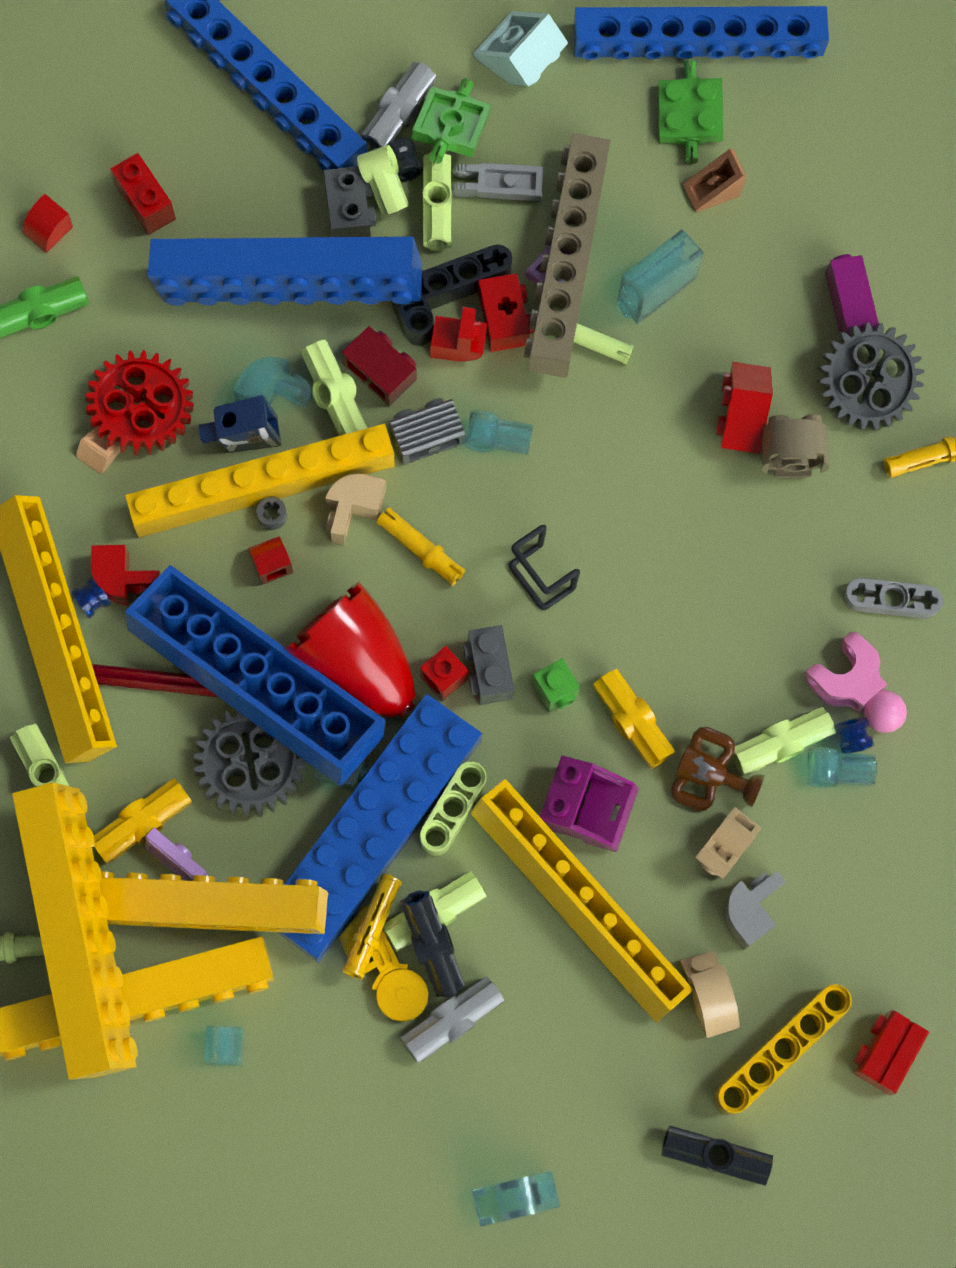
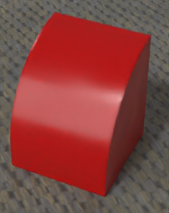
M44 194L28 212L23 223L22 232L42 251L47 253L73 228L69 213L48 195Z
M280 536L248 548L262 585L293 573L292 563Z

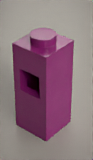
M839 255L830 260L825 272L839 333L845 332L850 336V327L855 325L861 332L862 324L870 323L873 331L875 325L879 322L863 256Z

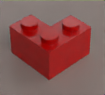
M732 361L730 373L724 372L721 392L723 394L721 405L726 406L724 416H718L715 435L721 436V448L760 454L762 435L767 424L773 396L771 367Z

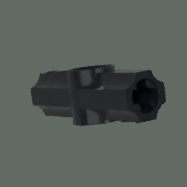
M419 890L410 893L400 902L412 933L411 940L420 964H424L437 997L447 998L456 995L465 987V982L454 956L455 950L445 923H441L437 908L429 891Z
M671 1125L668 1126L662 1145L661 1156L762 1186H766L773 1165V1155L729 1143L724 1139H715ZM714 1145L722 1147L725 1151L726 1158L721 1166H715L709 1160L708 1152Z

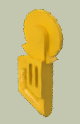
M369 905L360 910L338 937L347 958L354 944L351 941L353 935L359 932ZM382 929L378 939L380 943L379 948L376 952L372 953L373 961L368 963L364 975L378 969L379 975L373 984L372 990L377 991L378 1007L385 1016L394 1021L405 1022L413 1020L423 1012L427 1005L429 995L427 985L419 974L407 969L408 964H399Z

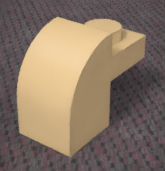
M352 474L339 479L332 485L326 496L327 509L336 510V512L330 511L326 530L331 531V542L345 545L352 515L374 520L379 518L386 493V479L365 474Z
M734 807L695 858L701 862V866L708 873L718 875L724 879L762 828Z
M714 951L681 960V969L684 977L694 989L692 994L695 1013L706 1038L740 1028L737 1004L724 965L720 966Z

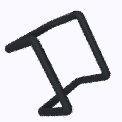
M544 524L538 526L512 545L511 550L516 558L509 563L511 572L541 610L549 609L572 593L577 587L580 570L574 569L547 587L526 560L527 557L543 547L547 530ZM539 535L535 545L523 553L520 552L518 548ZM522 564L544 594L554 592L569 580H571L570 586L546 603H543L517 569L516 565Z

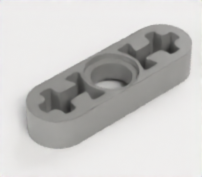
M867 578L852 580L843 594L845 604L854 611L922 619L933 617L943 605L941 592L933 586ZM858 587L862 588V593L866 595H873L876 589H879L876 598L877 604L873 603L875 597L867 596L862 602H859L857 596L852 595V593ZM889 590L897 591L902 597L901 605L897 607L888 605L884 599L885 592ZM909 592L912 593L911 600H921L924 595H928V600L934 602V604L928 609H924V603L913 602L910 608H907L910 600Z

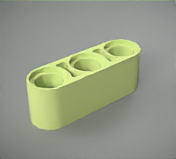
M472 761L461 764L422 827L420 845L427 855L441 856L447 852L481 796L486 784V772L479 763ZM472 772L479 777L480 783L475 787H467L462 783L461 777L466 773ZM455 801L459 803L463 808L462 813L456 817L448 816L443 810L448 802ZM439 831L444 834L445 842L440 846L434 847L428 844L425 838L429 832Z

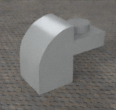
M778 871L770 877L766 872L762 873L749 884L753 889L751 891L741 880L726 898L724 905L725 923L744 950L776 926L760 905V902L786 882Z

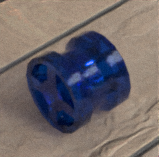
M93 576L87 579L86 585L83 587L74 588L70 591L88 619L93 617L95 611L100 607L106 608L112 604L105 592L97 585Z
M867 717L849 719L834 726L836 734L841 737L840 750L842 754L855 753L874 746L873 737L869 736L867 732L869 726Z

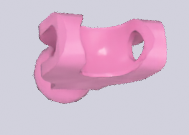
M849 632L842 640V651L852 664L851 671L845 674H834L823 665L815 664L804 672L807 684L824 703L836 707H851L858 714L864 712V717L869 727L877 732H893L900 728L906 720V705L901 696L893 691L885 690L887 683L881 678L879 673L880 658L878 651L857 632Z

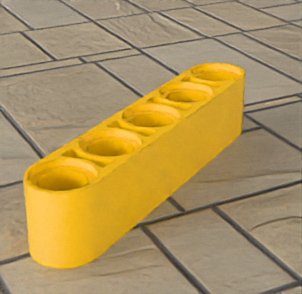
M838 984L829 985L806 1003L718 1087L714 1095V1102L718 1110L723 1114L733 1115L747 1109L848 1012L852 1004L851 994L848 989ZM827 993H835L840 998L841 1006L838 1011H833L827 1007L825 1003ZM803 1016L814 1020L816 1030L813 1035L805 1034L801 1030L800 1021ZM778 1040L786 1041L789 1044L791 1054L788 1059H782L775 1053V1044ZM753 1064L761 1065L766 1072V1078L761 1084L755 1083L750 1078L749 1070ZM728 1088H733L740 1094V1104L736 1108H731L724 1102V1092Z

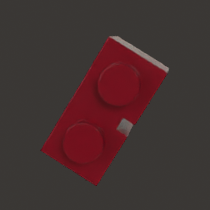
M368 326L342 351V364L363 383L367 379L371 380L372 382L368 385V388L390 407L417 380L416 363L406 352L400 354L392 346L391 339L380 330L376 332Z

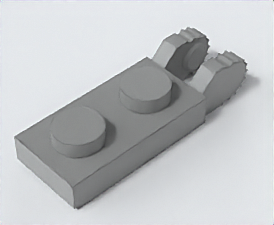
M479 163V165L459 164L453 167V174L457 178L472 180L478 177V183L458 182L453 184L452 194L454 196L541 201L543 167Z

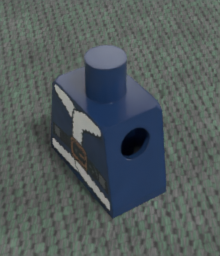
M264 395L216 406L213 410L215 421L199 424V435L202 443L219 441L227 452L233 453L282 446L278 415Z

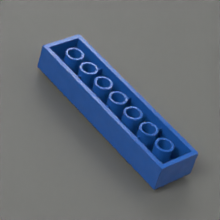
M414 237L151 239L147 276L162 300L175 306L184 305L185 302H199L203 305H215L217 302H231L235 305L263 302L268 305H278L281 302L292 301L301 305H310L314 301H327L335 305L345 304L346 301H360L363 304L369 305L377 304L379 301L409 304L412 301H421L423 264Z
M171 565L125 611L129 632L340 787L384 738L385 719L320 672L297 659L284 646Z
M426 694L284 884L296 885V880L298 879L314 880L318 882L317 886L328 891L325 934L277 933L319 963L379 882L381 874H385L440 799L461 764L467 762L481 743L482 732Z

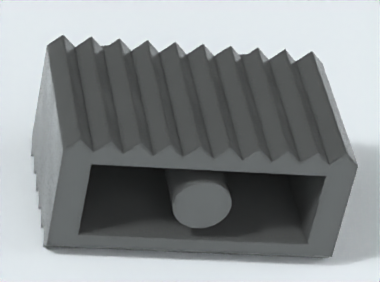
M441 398L434 399L426 403L424 409L412 412L411 409L400 411L394 415L393 420L389 421L390 432L403 465L438 454L439 452H444L445 450H450L465 443V430L452 399L443 401Z

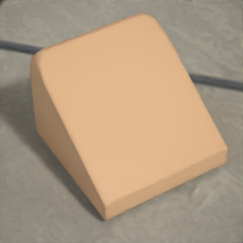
M98 426L80 440L76 457L102 474L120 453V443L117 441L109 447V435L98 438L97 430L100 427Z

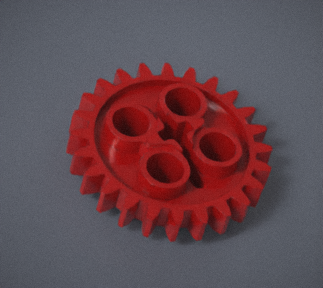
M142 350L140 358H135L132 351H128L127 360H123L121 356L116 354L115 365L105 360L103 362L105 373L100 370L94 371L96 381L88 382V390L91 392L85 394V402L90 404L86 406V415L93 416L90 419V426H100L97 430L98 438L109 435V447L118 441L120 443V452L123 453L128 446H132L134 455L138 454L140 447H144L147 454L151 455L153 445L164 451L165 440L173 445L176 444L175 433L179 435L185 434V426L183 424L191 423V415L188 413L193 412L194 403L189 401L193 399V390L186 389L189 386V379H179L182 369L179 367L171 371V359L166 360L163 364L159 363V353H156L151 360L147 359L145 350ZM137 377L144 382L139 385H132L127 380ZM159 395H166L171 400L167 403H160L155 398ZM113 402H119L125 407L121 410H113L108 405ZM157 415L165 416V418L160 419ZM140 420H147L152 423V426L140 428L136 423Z

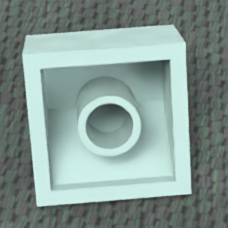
M511 11L478 47L473 56L510 85L529 87L539 80L541 73L550 63L558 59L560 51L568 42L548 13Z

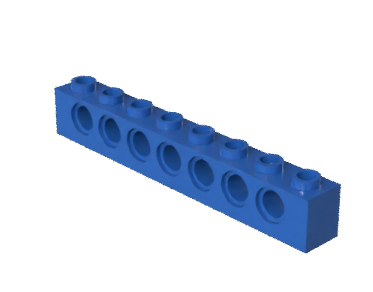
M164 0L167 11L165 16L171 25L175 28L181 27L187 33L188 40L195 48H202L208 54L211 63L218 70L223 68L230 75V80L240 91L245 89L251 95L253 103L260 111L264 112L266 110L273 117L274 123L282 132L286 133L288 131L295 138V143L305 154L310 152L317 159V164L323 172L329 169L358 166L357 157L367 152V143L219 0ZM198 15L204 16L201 19H193L195 16ZM218 36H225V37H226V38L223 39V40H215V39H214V38H216V37H218ZM238 57H247L244 61L235 60ZM262 77L269 78V80L266 82L257 81L259 78ZM283 98L291 99L288 103L278 102ZM304 119L313 121L311 124L306 125L300 123ZM326 140H332L336 142L331 146H325L322 144V142Z
M827 6L575 7L573 22L574 57H583L587 60H595L599 57H614L619 60L629 59L630 57H646L652 60L662 57H678L679 59L709 57L711 59H721L730 56H740L743 59H751L756 56H771L775 59L787 56H802L811 59L824 56L829 42ZM731 32L736 34L737 36L732 37L726 33ZM758 32L766 33L768 36H761ZM789 32H795L799 36H793ZM608 33L612 35V37H604L601 34ZM640 33L643 35V37H636L632 34ZM664 33H671L674 37H668ZM695 33H703L706 36L700 37L697 36Z

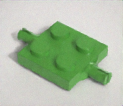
M689 60L683 62L684 78L659 80L660 143H677L685 146V162L691 164V152L693 153V164L699 161L698 145L706 142H723L724 136L722 78H697V62L695 60H691V71H689Z
M462 79L458 91H445L431 86L413 127L411 139L434 146L429 156L433 163L436 157V164L441 163L447 150L468 157H473L489 118L492 104L478 101L469 95L474 86L470 79L467 85V79Z

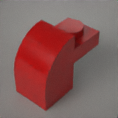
M463 307L461 319L436 315L430 358L458 362L479 359L483 355L488 323L475 321L476 309Z
M91 545V571L93 578L101 593L115 604L129 606V593L139 597L161 575L159 570L129 571V552L126 545Z

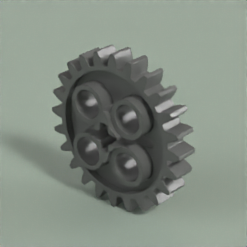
M870 323L862 324L861 332L856 325L851 326L849 330L850 336L845 332L838 333L841 343L835 341L828 343L833 351L832 353L821 354L823 359L828 362L827 365L817 367L819 371L825 373V377L818 379L817 383L825 384L827 389L823 390L819 395L820 397H830L831 400L826 404V409L838 408L834 415L836 419L847 415L845 425L847 426L853 425L857 420L858 429H865L869 422L871 430H877L880 421L884 427H890L891 417L896 421L903 420L901 409L907 412L913 410L908 402L909 400L920 399L913 390L914 388L924 386L922 382L916 380V376L924 373V370L915 368V364L922 358L921 356H911L910 353L915 349V344L903 345L907 338L906 334L895 338V327L888 328L884 333L883 323L876 324L873 331ZM860 346H864L869 353L868 360L865 363H861L857 358V350ZM882 349L884 351V354L882 358L879 359V361L877 362L879 357V351ZM889 360H893L897 364L898 370L894 377L889 376L886 372V364ZM866 371H872L871 375L875 377L874 382H869V377L865 375ZM847 376L852 377L855 381V389L850 394L843 388V381ZM877 389L884 395V401L880 407L875 406L872 401L873 393ZM863 392L862 402L859 404L857 402V399L859 395Z
M226 711L224 712L225 722L223 724L213 719L214 731L203 729V737L207 741L196 742L197 749L203 752L193 754L194 762L201 764L194 768L195 776L203 777L198 781L199 789L210 787L206 792V799L211 800L217 796V809L222 808L227 803L229 804L230 815H233L237 808H242L244 818H247L250 809H255L258 817H261L262 807L267 806L274 813L275 801L278 800L281 804L286 805L287 797L285 793L296 795L297 788L292 782L302 783L303 775L297 771L304 770L306 762L300 760L299 758L301 757L238 711L235 718ZM243 734L248 735L251 757L254 762V773L258 785L257 790L251 788L248 765L245 762V750L241 738ZM261 737L269 738L273 742L267 748H260L254 744ZM228 743L235 744L239 748L233 754H225L220 749ZM267 769H273L279 773V776L272 781H268L261 777V773ZM232 776H241L245 780L239 787H232L227 784V780Z

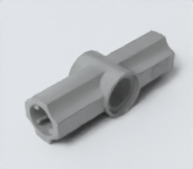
M413 62L395 88L390 87L380 101L377 114L362 133V139L370 149L375 150L394 141L403 127L407 128L413 122L419 111L421 101L436 81V74L431 71L430 67L422 62Z
M486 976L472 987H469L460 996H453L430 1013L428 1019L401 1037V1040L417 1063H420L447 1042L452 1043L476 1025V1021L505 1000L495 984Z

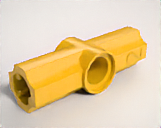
M618 669L606 673L593 684L592 687L595 689V692H597L602 702L611 712V719L615 727L625 740L631 741L650 770L665 762L675 753L672 745L656 725L655 715L643 698H637Z
M173 778L147 798L137 799L119 813L118 819L94 835V847L108 865L135 844L144 843L146 836L153 828L160 832L164 827V823L192 804V801L178 781Z

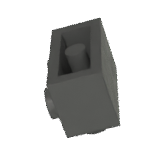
M359 166L324 170L332 237H371L370 227L376 226L374 207H368L366 197H372V189L370 183H366L363 179Z
M502 625L468 630V640L463 642L465 661L472 662L474 674H469L472 695L478 694L479 705L512 700L515 690Z

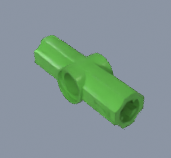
M79 276L47 288L44 286L30 287L21 292L18 299L0 305V338L28 327L32 329L45 328L53 324L57 320V316L89 305Z

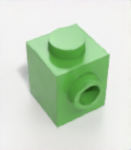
M563 658L534 673L531 682L548 712L556 707L559 710L564 709L577 700L576 696L580 689V685Z

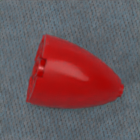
M358 581L347 590L351 596L348 597L345 594L343 597L340 596L337 600H334L298 633L296 637L300 641L297 644L295 641L293 643L289 642L285 648L297 659L320 672L376 714L390 719L397 715L401 719L415 707L412 700L416 697L410 666L401 642L390 621L378 603Z

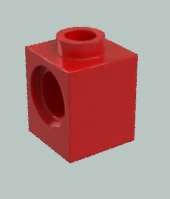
M444 646L420 667V677L440 700L444 701L468 680L469 670L447 646Z

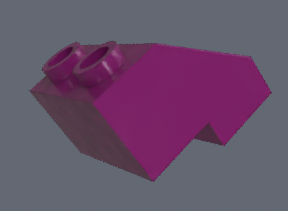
M561 755L539 817L553 832L581 839L586 844L617 852L639 788L634 782L593 763ZM590 780L591 788L589 792L585 794V805L579 811L580 819L578 823L575 825L574 821L579 810L582 798L584 796L588 781Z

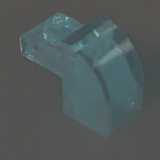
M265 357L254 361L244 370L233 388L235 401L264 395L270 405L278 394L306 409L312 398L311 386L308 385L309 383L303 377L297 374L288 375V360L279 357Z
M552 1171L472 1190L480 1227L560 1207Z

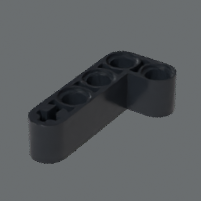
M500 244L492 245L423 270L421 301H412L409 304H396L393 302L394 311L407 340L413 345L421 346L427 344L432 339L434 329L432 309L478 293V280L511 274L513 257L509 248ZM463 272H471L475 275V277H473L472 279H464L460 276V274H462ZM433 283H441L445 286V288H443L442 290H433L432 288H430V285H432ZM423 322L427 327L423 330H416L412 327V324Z

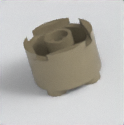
M785 415L769 417V424L764 428L761 441L762 471L767 474L768 469L774 471V477L789 479L812 476V470L820 468V474L827 471L829 468L828 428L822 423V416L806 415L802 419H789Z

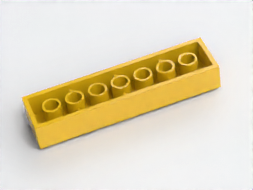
M53 782L12 793L69 1080L97 1078L136 1068L135 1059L138 1056V1050L135 1040L130 1037L128 1027L130 1011L126 1002H123L120 987L123 986V976L115 963L113 952L116 950V942L112 932L108 929L106 917L109 914V908L106 899L101 895L99 882L102 879V874L98 863L94 861L92 847H94L95 840L92 830L87 826L85 817L88 809L86 798L79 788Z

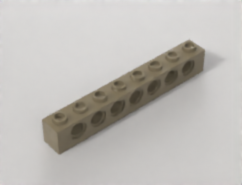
M573 133L571 145H564L561 164L567 166L565 172L559 171L556 191H561L560 199L554 198L550 217L556 218L555 226H548L545 245L551 246L550 254L543 253L540 273H545L546 276L544 282L538 281L534 300L540 301L539 310L532 309L529 329L535 330L533 339L527 338L524 357L530 358L528 371L567 378L610 139ZM568 224H573L577 227H570ZM566 251V252H570V253H572V254L567 255V254H563L562 252ZM557 279H563V280H565V281H567V282L561 283V282H558V281H556V280H557ZM551 307H558L562 310L555 311L552 310ZM552 335L555 336L557 339L552 340L546 338L545 336Z

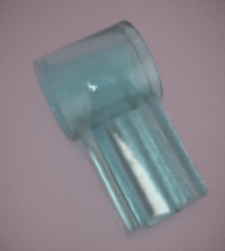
M475 410L470 413L465 446L478 452H490L498 449L528 455L533 425L499 419V416L492 412Z
M813 748L808 750L809 786L835 787L838 784L873 786L875 784L877 775L875 755L839 753L838 750L832 748Z

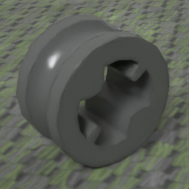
M266 497L257 505L258 522L265 529L275 530L282 527L286 522V507L279 498ZM271 507V510H273L274 507H277L278 518L272 520V517L269 520L265 519V509Z

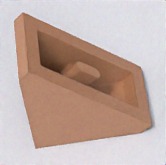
M730 148L683 183V186L695 211L699 212L740 197L746 175L734 149Z

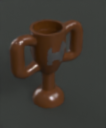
M700 727L693 733L691 745H687L675 774L677 778L671 787V795L679 804L696 811H706L713 805L716 788L723 784L743 792L744 801L752 807L759 794L765 775H754L747 780L727 772L725 765L734 754V740L729 735L710 727ZM703 739L723 747L724 751L716 758L701 749V740ZM688 782L705 786V798L683 791L682 787Z

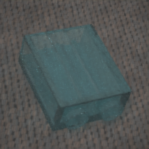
M683 229L622 275L617 305L625 317L632 318L637 324L674 297L697 277L704 252Z

